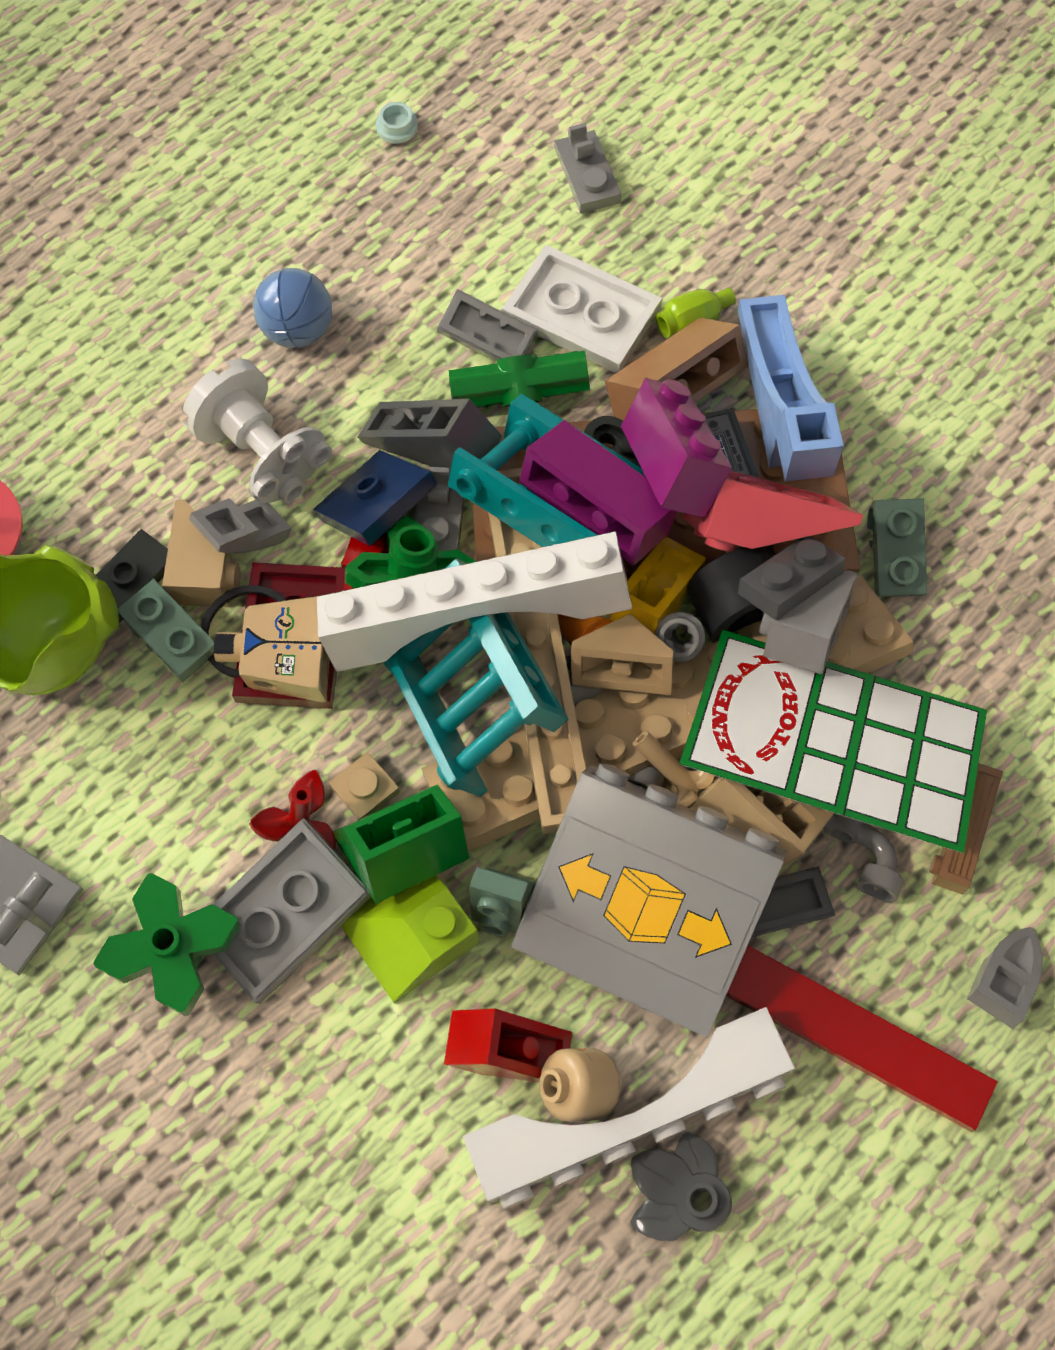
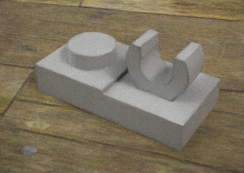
M586 123L569 127L568 137L554 140V149L580 214L621 203L620 189L595 130L587 132Z
M431 467L430 472L438 484L416 504L414 520L433 534L439 551L459 550L465 498L448 486L450 468Z

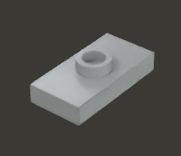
M459 289L456 290L437 327L438 333L495 362L501 358L526 355L538 332L537 329Z

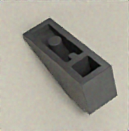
M470 399L379 402L357 438L364 444L431 467H446L451 470L454 452L459 447L480 460L499 443L502 435Z

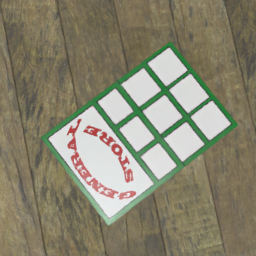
M722 630L679 763L680 765L964 854L987 709L828 661L821 675L764 657L765 642Z

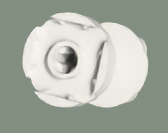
M237 358L227 361L226 363L231 367L230 369L223 371L219 375L212 369L191 389L183 407V412L188 416V422L184 421L185 427L203 443H218L229 438L240 449L252 448L261 457L251 474L249 489L252 497L260 503H272L281 499L285 504H290L304 493L306 488L304 482L313 475L317 468L324 465L330 459L332 448L326 443L324 434L314 427L298 429L281 439L271 428L273 424L272 415L263 407L268 391L266 376L247 359Z

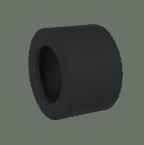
M763 546L754 549L743 547L736 549L704 566L689 581L687 593L713 643L719 641L722 630L738 634L735 631L763 619L764 612L738 595L739 581L742 577L773 557L769 547Z

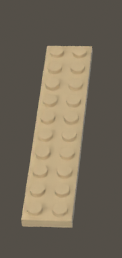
M862 576L856 578L850 608L828 662L864 673H870L913 654L914 641ZM762 620L735 631L739 635L766 643L767 636L759 633ZM719 641L705 644L700 653L691 660L684 662L673 661L671 695L602 689L601 694L580 701L575 706L586 769L590 766L598 768L600 763H604L625 771L630 777L646 767L651 766L655 768L633 746L635 739L644 731H648L676 759L682 757ZM524 725L476 767L488 790L481 797L462 790L449 788L437 773V767L439 766L437 762L421 768L428 787L438 784L461 815L468 852L540 820Z

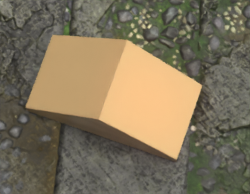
M628 614L572 642V685L671 695L674 651L635 617Z

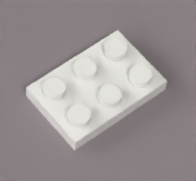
M545 245L503 306L502 312L537 329L536 336L570 352L585 351L587 360L617 373L624 368L654 321L656 314L661 310L662 298Z

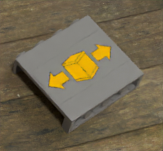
M600 763L598 768L590 766L580 774L511 948L708 1038L783 865L787 851L778 847L780 841L776 837L764 831L749 828L748 832L745 833L727 825L729 818L716 810L699 806L698 810L694 811L678 804L679 796L665 788L650 784L646 790L628 782L629 774L617 767Z

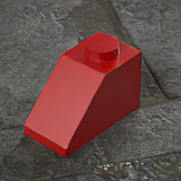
M496 1008L452 1010L444 1065L481 1075L539 1082L542 1068L548 1057L557 1050L569 1049L571 1047L572 1032Z

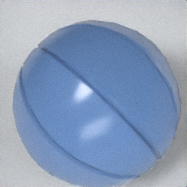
M283 268L271 273L260 283L253 299L254 318L264 336L273 343L286 348H303L313 344L326 333L333 317L332 298L323 282L313 273L300 268Z

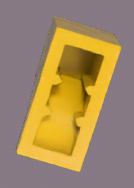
M666 537L652 550L627 580L632 609L611 613L610 620L614 622L631 614L655 635L662 619L669 614L678 612L688 594L687 586L689 581L704 567L706 558Z

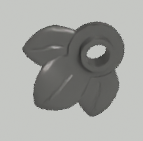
M685 1132L676 1146L675 1154L665 1150L651 1149L643 1151L631 1159L634 1180L640 1191L647 1197L630 1221L631 1225L639 1233L659 1241H675L690 1229L698 1232H712L722 1227L728 1220L732 1210V1197L728 1187L718 1178V1157L710 1144L703 1138L693 1133ZM701 1192H709L712 1196L710 1208L702 1212L695 1210L694 1199L696 1195Z

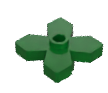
M405 516L388 530L387 546L389 553L362 552L345 567V583L355 589L442 570L449 566L456 558L466 564L477 561L458 549L439 551L433 534L412 518Z
M149 873L132 898L143 930L109 936L95 958L94 966L124 984L152 972L155 999L181 1015L188 1016L204 991V986L197 970L202 956L227 951L238 933L241 923L234 915L213 904L184 916L180 889L169 881ZM173 941L172 945L169 948L165 949L167 945Z

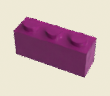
M645 378L621 428L660 506L705 518L732 470V466L721 449V443L714 437L707 425L705 416L699 411L693 401L690 390L675 380L666 379L664 382Z
M563 420L527 447L519 483L593 533L602 535L616 532L621 556L633 566L669 535L677 511L662 508L645 476L567 421Z

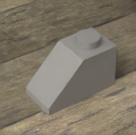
M849 570L843 571V574L778 620L764 613L759 631L760 634L767 636L763 656L822 675L849 611L858 573Z

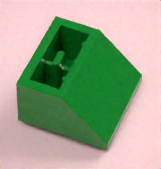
M438 784L421 790L332 832L335 841L375 904L470 859L461 815Z

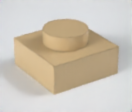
M368 752L328 782L333 792L357 820L378 811L400 793L399 787Z

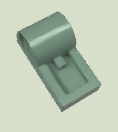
M924 498L873 501L868 510L867 529H872L873 540H869V545L873 548L876 595L878 597L927 595Z
M152 579L118 608V614L138 638L141 637L149 650L153 651L182 682L209 661L208 658L211 655H214V641L155 579Z
M476 867L469 886L472 920L479 922L478 927L481 930L494 936L506 937L508 932L516 934L536 882L485 867L483 869Z

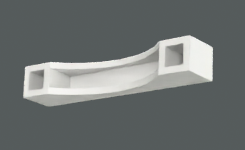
M616 532L317 597L318 638L336 672L385 662L400 648L421 635L444 625L476 616L503 612H542L587 619L632 609Z
M767 1007L716 1028L703 1055L687 1076L663 1097L634 1113L606 1122L580 1125L539 1122L513 1114L463 1135V1139L487 1202L492 1204L500 1200L502 1208L507 1209L534 1197L531 1190L533 1185L551 1178L554 1187H558L583 1176L585 1172L582 1164L602 1156L605 1165H608L634 1154L636 1150L633 1142L652 1134L656 1143L670 1139L686 1131L683 1123L684 1120L702 1112L706 1121L723 1116L736 1109L733 1099L752 1091L756 1100L776 1093L786 1087L782 1078L788 1076L795 1068Z

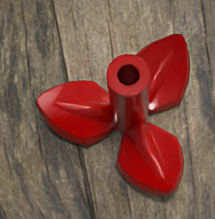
M311 770L301 776L291 788L288 794L290 802L289 813L277 807H269L258 812L249 823L251 829L258 836L266 840L279 842L304 818L312 824L333 849L336 848V841L331 827L325 822L309 819L311 814L323 806L325 799L324 785L317 770Z

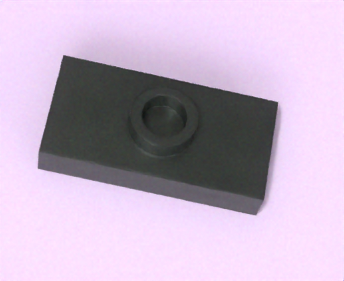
M140 529L96 574L97 578L106 582L110 588L117 608L152 579L159 583L164 577L168 548L143 529ZM118 614L119 623H120L123 619H122V618L120 617V615Z

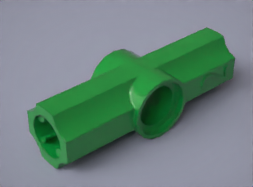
M585 351L558 353L544 357H537L536 354L517 355L498 359L496 364L448 370L452 399H470L477 408L502 404V407H510L511 402L520 394L538 403L542 402L545 397L590 391Z

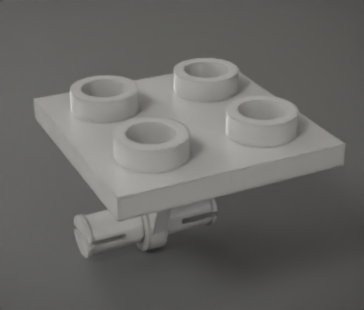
M0 835V963L20 976L83 891V888L3 835Z

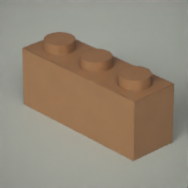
M700 317L605 380L614 417L621 420L625 419L645 378L664 382L666 379L675 380L690 390L691 397L696 403L747 368L748 361L740 324Z

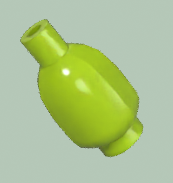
M729 287L716 293L707 289H696L670 299L664 305L663 311L656 314L658 329L665 338H669L700 317L718 320L722 309L736 303L735 294Z

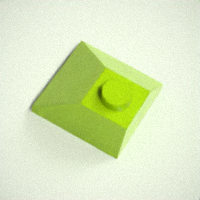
M436 875L375 904L371 897L341 926L393 1003L399 1001L480 943L476 927L448 888Z

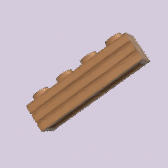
M981 763L978 764L964 854L942 847L940 856L935 855L930 866L929 873L934 874L932 884L962 895L970 888L1003 771Z

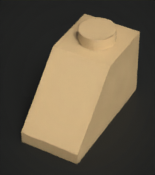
M176 500L162 587L179 605L210 607L225 592L240 587L239 563L233 562L230 553L218 552L189 520L190 514L195 510L185 500ZM230 601L222 607H229Z

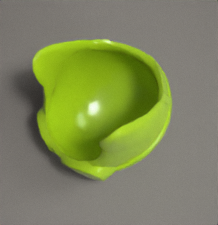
M44 545L34 554H0V688L22 695H45L62 690L77 681L89 670L102 651L105 640L118 628L119 617L115 598L106 582L99 580L94 574V567L66 550L51 545Z

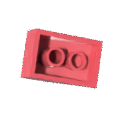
M731 470L705 518L683 513L682 518L695 528V535L706 538L705 544L716 549L732 552L736 545L754 549L861 525L864 515L831 496Z

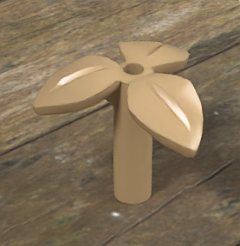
M648 731L642 732L633 742V746L663 775L665 781L662 788L679 796L678 804L689 808L699 798L696 792L712 784L715 775L699 770H687Z

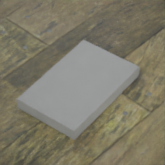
M303 818L213 904L234 915L241 923V927L228 950L215 953L214 956L255 1003L260 1004L357 912L371 896L352 868L312 824Z

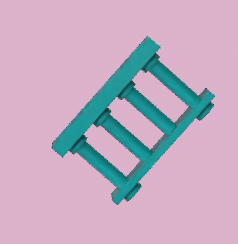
M520 394L511 402L503 435L504 439L482 459L479 460L461 447L454 452L448 486L458 492L463 498L469 499L539 546L547 547L597 536V534L537 497L536 494L522 484L515 483L497 471L521 449L526 451L527 447L563 421L562 418L525 395ZM587 435L589 438H591L596 443L604 447L606 450L611 452L620 460L624 461L630 467H632L637 472L645 476L642 468H640L639 466L635 465L634 463L619 455L615 451L611 450L607 446L603 445L602 443Z
M456 558L445 569L465 565L466 563ZM508 612L468 618L471 623L469 627L470 634L429 672H427L419 655L453 623L421 635L400 648L387 661L383 662L386 668L395 676L439 765L437 773L441 780L453 790H462L480 797L488 790L476 767L524 724H535L555 732L569 720ZM485 649L492 661L489 663L490 670L446 709L437 691L479 652ZM505 686L512 698L509 702L510 709L466 748L456 728L501 687Z

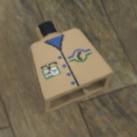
M317 597L249 606L244 611L242 633H216L214 638L215 661L239 662V675L248 687L317 702L327 701L330 658L318 638Z

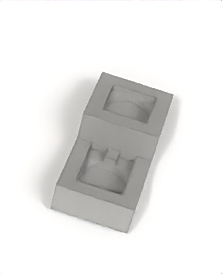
M228 498L192 512L189 518L215 549L222 553H245L277 545L288 539L292 528L268 502L260 503L256 500L237 507Z

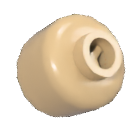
M561 1049L549 1056L544 1064L539 1081V1090L544 1106L553 1117L562 1122L601 1120L612 1112L618 1101L621 1091V1077L612 1059L607 1053L599 1049Z

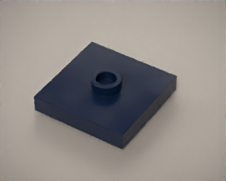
M379 450L313 510L325 524L370 546L434 489L438 483L430 471Z

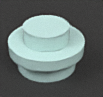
M402 102L388 103L381 108L376 118L377 133L386 142L394 144L404 143L416 134L418 130L417 117L410 107Z

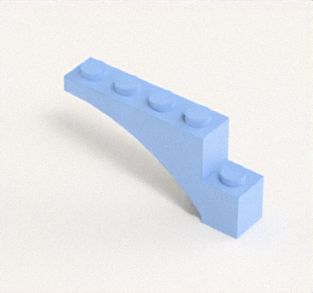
M785 295L740 299L738 314L769 468L782 466L785 482L834 476L844 447L834 402L827 403L808 373L796 340Z

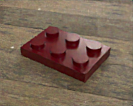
M252 562L249 585L270 588L281 594L287 601L323 596L344 591L345 568ZM247 594L245 609L252 605L274 603L277 601L263 595ZM330 660L326 702L255 690L248 687L241 677H235L232 697L236 703L333 709L337 672ZM237 662L236 670H239V662Z

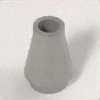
M684 612L667 615L662 619L655 633L661 641L674 651L673 661L677 662L688 661L696 657L705 643V632L700 621L693 615ZM678 626L688 627V633L692 634L690 641L683 642L676 636Z

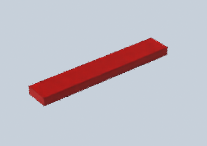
M749 945L726 994V997L754 1012L767 1007L775 1024L970 1132L976 1131L998 1083L993 1078Z

